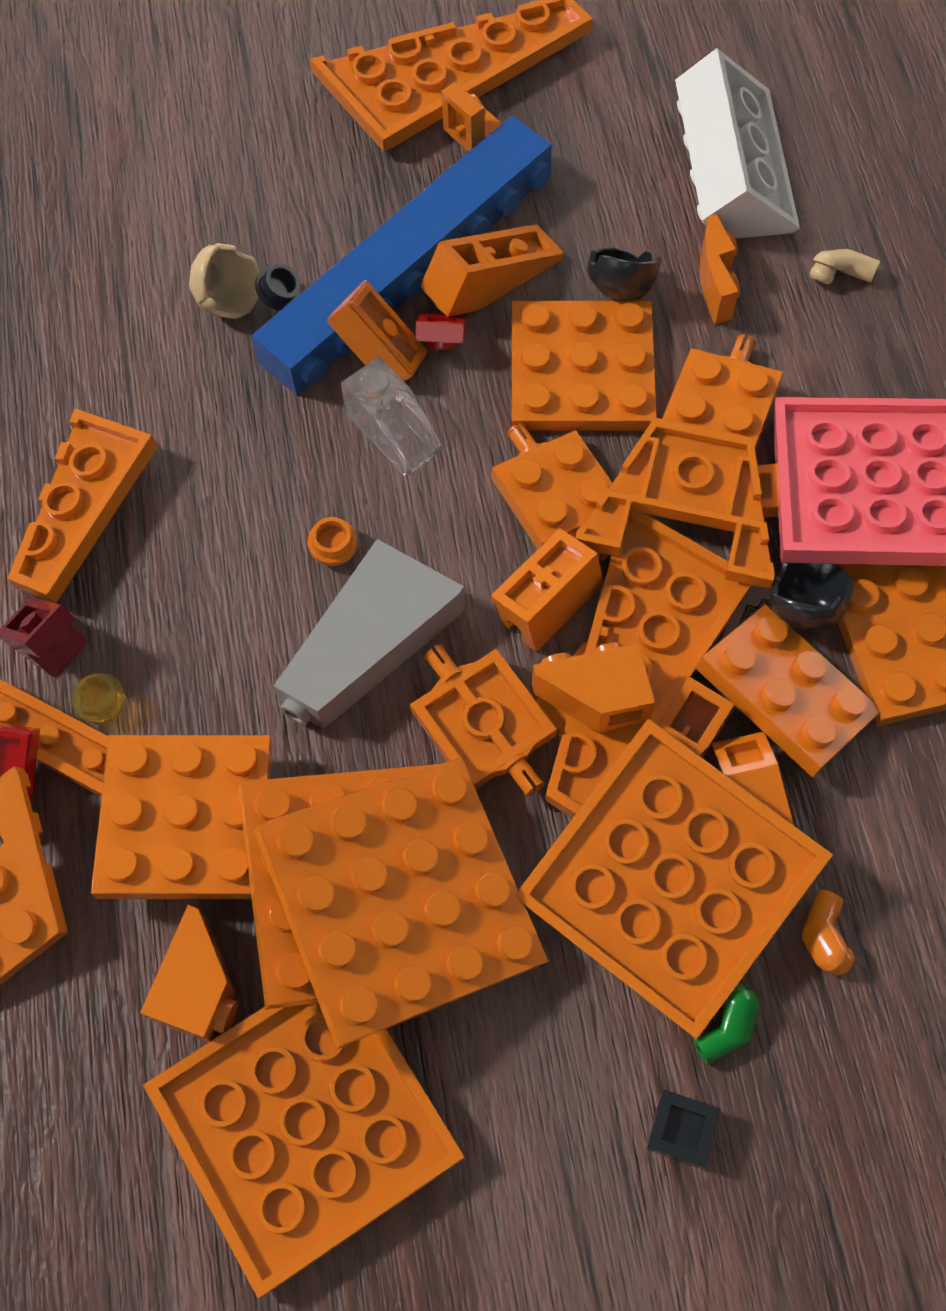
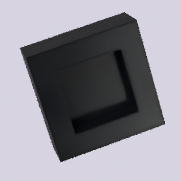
M663 1089L660 1093L645 1149L701 1169L705 1168L720 1108Z

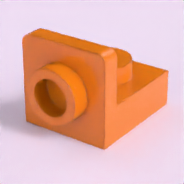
M456 82L442 90L443 129L468 152L502 124L485 109L476 95L469 94Z

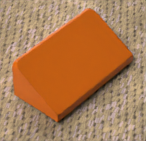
M367 280L363 281L327 319L332 329L388 390L394 389L412 377L428 353L424 345L420 341H416V336Z

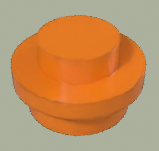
M327 517L318 521L311 529L307 540L311 556L317 562L327 566H337L349 561L355 554L358 546L354 528L348 522L337 517Z

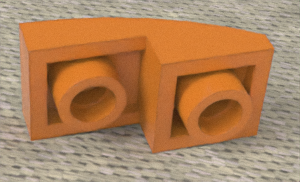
M717 214L708 217L700 256L702 292L715 325L732 320L736 300L740 296L738 279L734 272L731 271L733 260L737 256V243L733 233L730 230H725Z

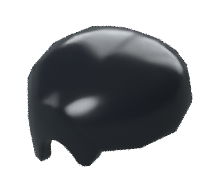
M614 247L592 250L587 266L588 276L596 288L605 296L618 301L640 299L652 289L658 276L662 258L657 257L656 260H652V254L649 251H645L637 258V256L630 252Z
M783 563L778 577H774L770 588V605L773 612L781 620L797 629L824 630L839 622L847 611L853 591V580L844 569L834 564Z

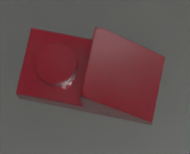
M29 597L0 628L1 640L53 677L58 676L87 643L86 638L71 625L76 618L61 604Z

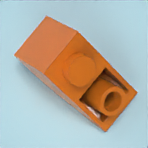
M619 642L607 643L595 648L592 653L574 657L568 653H558L544 658L540 664L533 665L532 687L534 694L597 732L644 723L647 719H651L655 700L639 643L623 646Z

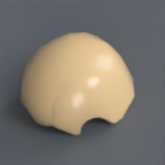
M216 243L215 245H208L203 248L191 265L189 289L198 306L210 314L225 318L237 319L249 314L259 300L255 290V279L260 272L258 263L254 257L241 253L233 245Z

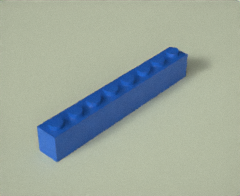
M511 116L251 335L258 363L295 395L301 393L307 386L318 383L330 366L342 356H347L353 352L328 324L327 319L331 313L365 280L372 285L393 311L407 299L418 296L422 291L420 285L440 241L487 233L489 228L499 219L512 214L520 201L529 193L545 185L552 171V144L515 117Z

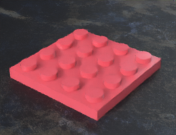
M774 398L773 427L775 463H778V518L781 563L946 566V399Z

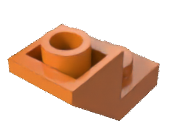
M759 732L712 743L717 769L794 825L779 766L765 733Z

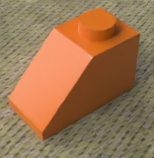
M188 905L140 1013L153 1022L209 1043L218 1037L219 1032L223 1034L230 1029L238 1009V1001L233 1000L237 991L209 920L198 908Z

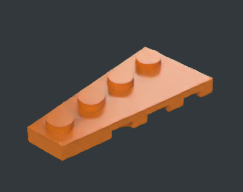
M74 408L69 420L73 427L67 442L60 443L55 456L58 467L51 484H44L38 499L42 504L38 518L35 522L29 523L7 578L16 589L53 603H57L159 446L151 434Z

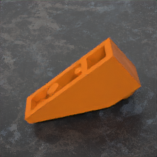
M537 224L440 241L420 287L447 317L483 309L562 260L565 253Z

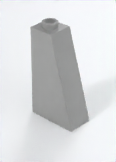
M377 539L274 684V689L281 703L280 710L300 725L306 726L310 721L325 729L461 615L465 609L464 586Z

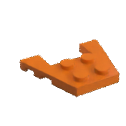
M654 418L622 464V469L610 488L605 489L597 501L593 513L586 523H582L577 530L575 538L595 552L619 557L630 511L731 531L734 533L725 580L770 589L775 572L773 563L770 561L768 549L769 535L761 505L762 491L753 437Z
M12 767L0 777V836L4 841L0 846V985L68 933L51 864H46L39 835L43 832L39 815L33 812L27 791L28 788H31L29 776L23 768Z

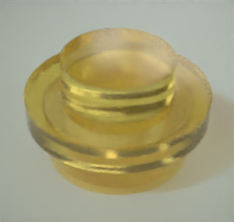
M94 673L82 678L77 683L72 696L75 712L82 720L90 724H105L112 721L121 713L126 702L125 690L121 683L115 677L104 673Z

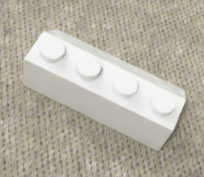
M716 48L675 79L679 97L677 108L683 118L685 129L683 140L689 151L692 165L690 177L696 186L699 202L697 205L698 216L706 226L708 217L717 214L725 230H730L735 238L794 233L800 229L770 91Z

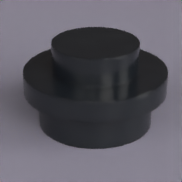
M285 264L266 266L255 279V290L258 297L265 305L272 309L282 310L300 295L301 283L299 276L291 267Z

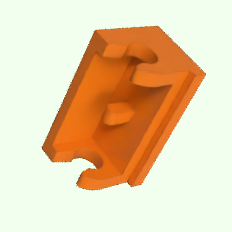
M559 528L491 595V600L496 604L504 626L511 630L516 625L522 632L525 644L537 652L604 585L598 553Z

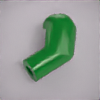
M739 982L722 1004L724 1010L721 1024L703 1033L697 1039H693L694 1046L706 1065L746 1045L752 1038L759 1011V1002L754 991L747 989L743 983Z

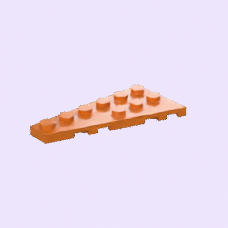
M630 511L619 557L611 555L610 564L604 586L602 587L585 654L592 653L595 648L607 643L619 642L623 646L639 643L655 700L650 720L656 724L658 720L661 721L688 676L693 677L697 671L695 668L697 663L713 647L753 585L725 580L727 560L649 515ZM568 714L545 801L573 818L644 723L597 732Z

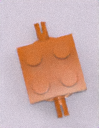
M745 334L737 336L730 356H720L691 348L662 419L753 437L756 452L773 407L774 398L779 391L783 371L748 362L756 344L755 339L749 335L745 345Z
M518 423V428L514 425L509 429L507 436L512 440L520 454L492 467V481L537 550L559 528L575 538L577 530L582 523H586L593 513L596 503L605 489H609L612 485L611 480L576 430L550 442L539 444L536 443L524 423ZM597 552L601 561L609 556L608 554Z
M442 644L434 646L435 653L431 648L424 658L430 663L440 679L430 692L411 703L410 709L446 761L462 757L475 790L494 777L510 773L526 797L532 796L534 790L538 792L544 786V782L540 780L527 760L533 751L556 737L557 728L497 649L475 663L457 667L444 650Z

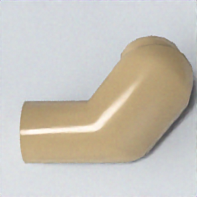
M850 249L821 251L812 260L815 264L810 270V277L816 281L830 284L834 279L836 271L871 283L880 260Z

